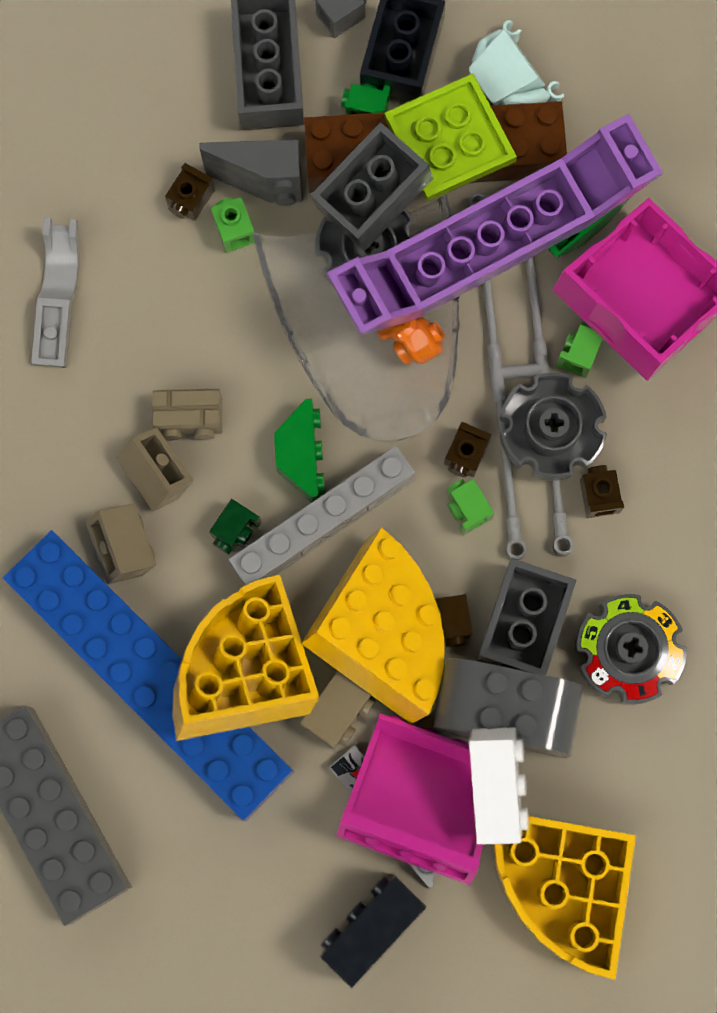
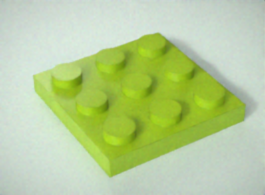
M473 73L384 113V119L391 132L430 166L433 180L422 191L427 202L516 162L517 156Z

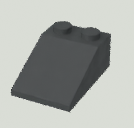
M298 140L199 143L206 175L270 203L290 206L295 202H302L301 159Z

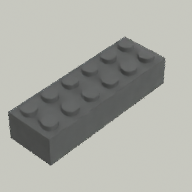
M25 705L1 719L0 809L64 926H67L131 889L132 886L34 708Z

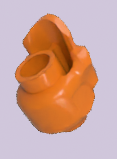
M423 317L376 331L378 338L382 341L386 339L396 340L393 343L394 349L398 357L406 365L413 361L425 364L439 356L443 351L442 340L445 339L442 328L437 322L431 323Z

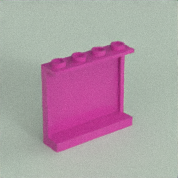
M380 713L336 836L461 883L471 885L478 871L481 861L479 858L484 844H477L470 745L461 739H450L441 736L431 728H419L408 724L398 716H386Z

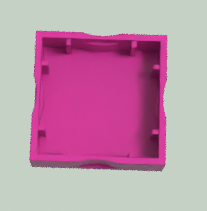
M647 198L619 222L616 229L607 238L592 245L564 269L552 290L648 381L717 317V261L698 248L687 237L680 226L650 198Z

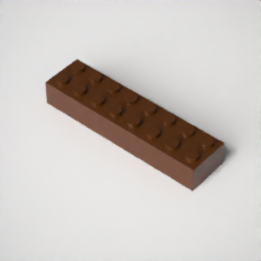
M562 101L491 106L517 159L515 163L470 183L521 180L567 155ZM385 112L304 117L309 193H313L380 122L389 129L384 119Z

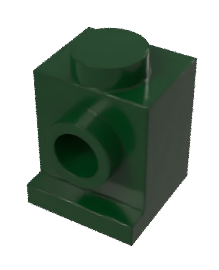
M231 498L209 531L212 538L215 539L212 544L228 555L231 551H235L238 545L244 547L253 533V530L250 529L251 526L259 527L262 523L260 516Z

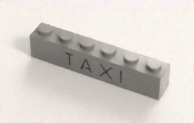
M395 446L228 560L244 585L275 576L414 482L415 471L397 446Z

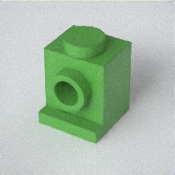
M581 322L576 334L569 333L556 366L586 378L603 338L586 322Z
M463 479L459 480L446 489L451 501L447 506L456 521H463L460 528L463 536L492 520L494 512L474 479L467 483Z

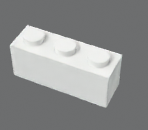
M516 728L472 729L469 744L477 844L521 843L523 830L529 829L528 808H521V796H526L525 774H519L518 762H524L523 740L516 739Z

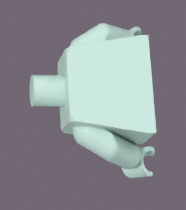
M505 21L502 30H496L479 40L472 58V64L468 70L471 74H474L485 97L493 105L556 102L562 100L564 94L557 96L552 93L560 85L557 81L551 82L546 90L542 88L545 86V83L516 44L519 41L521 30L509 32L513 26L512 21Z

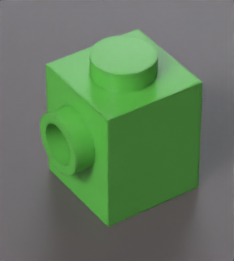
M241 197L236 199L225 198L220 200L216 206L211 207L213 219L226 254L257 243L254 229Z

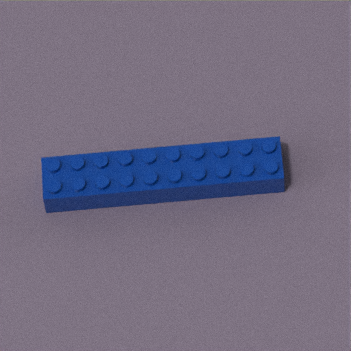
M51 530L3 577L33 610L243 821H247L295 772L250 726L177 741L172 716L173 689L182 659L54 531Z

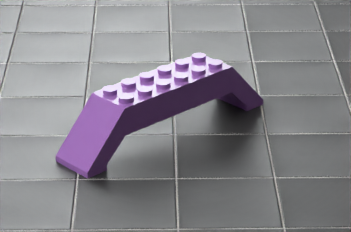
M627 114L600 128L597 133L554 163L385 252L362 258L356 257L327 272V276L360 335L406 323L427 314L586 229L660 177L663 171L630 114Z

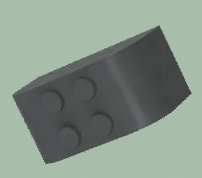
M448 658L444 664L432 729L441 733L470 738L472 729L516 728V739L523 740L524 750L568 758L572 755L584 686L564 679L465 659Z

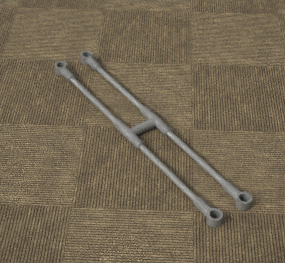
M480 192L472 194L469 198L468 207L472 206L474 201H482L487 196ZM534 257L526 260L535 336V341H533L535 363L511 366L502 365L501 348L497 342L491 279L483 283L489 345L487 348L493 402L496 403L499 435L502 430L507 429V424L500 421V414L506 401L504 379L534 377L535 375L549 373L546 341L543 339ZM549 421L547 426H550L551 432H554L553 421ZM501 445L508 518L506 520L509 544L506 548V554L509 559L521 560L527 552V547L522 541L520 518L516 513L511 461ZM560 480L551 481L555 509L553 514L555 541L552 549L559 557H565L573 550L574 543L568 535L566 513L563 512ZM565 541L568 543L569 549L561 551L558 549L557 543ZM519 545L522 548V554L518 556L513 555L510 547Z

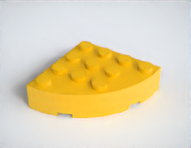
M381 527L365 540L301 644L410 724L429 715L439 692L444 669L445 640L440 612L433 592L417 563L405 548Z
M280 574L256 580L241 587L238 592L216 604L197 626L180 663L173 689L172 716L177 741L309 715L319 699V694L303 645L301 644L302 641Z
M529 816V829L523 830L521 843L492 844L494 864L505 896L517 917L533 936L557 956L588 973L616 980L636 835Z

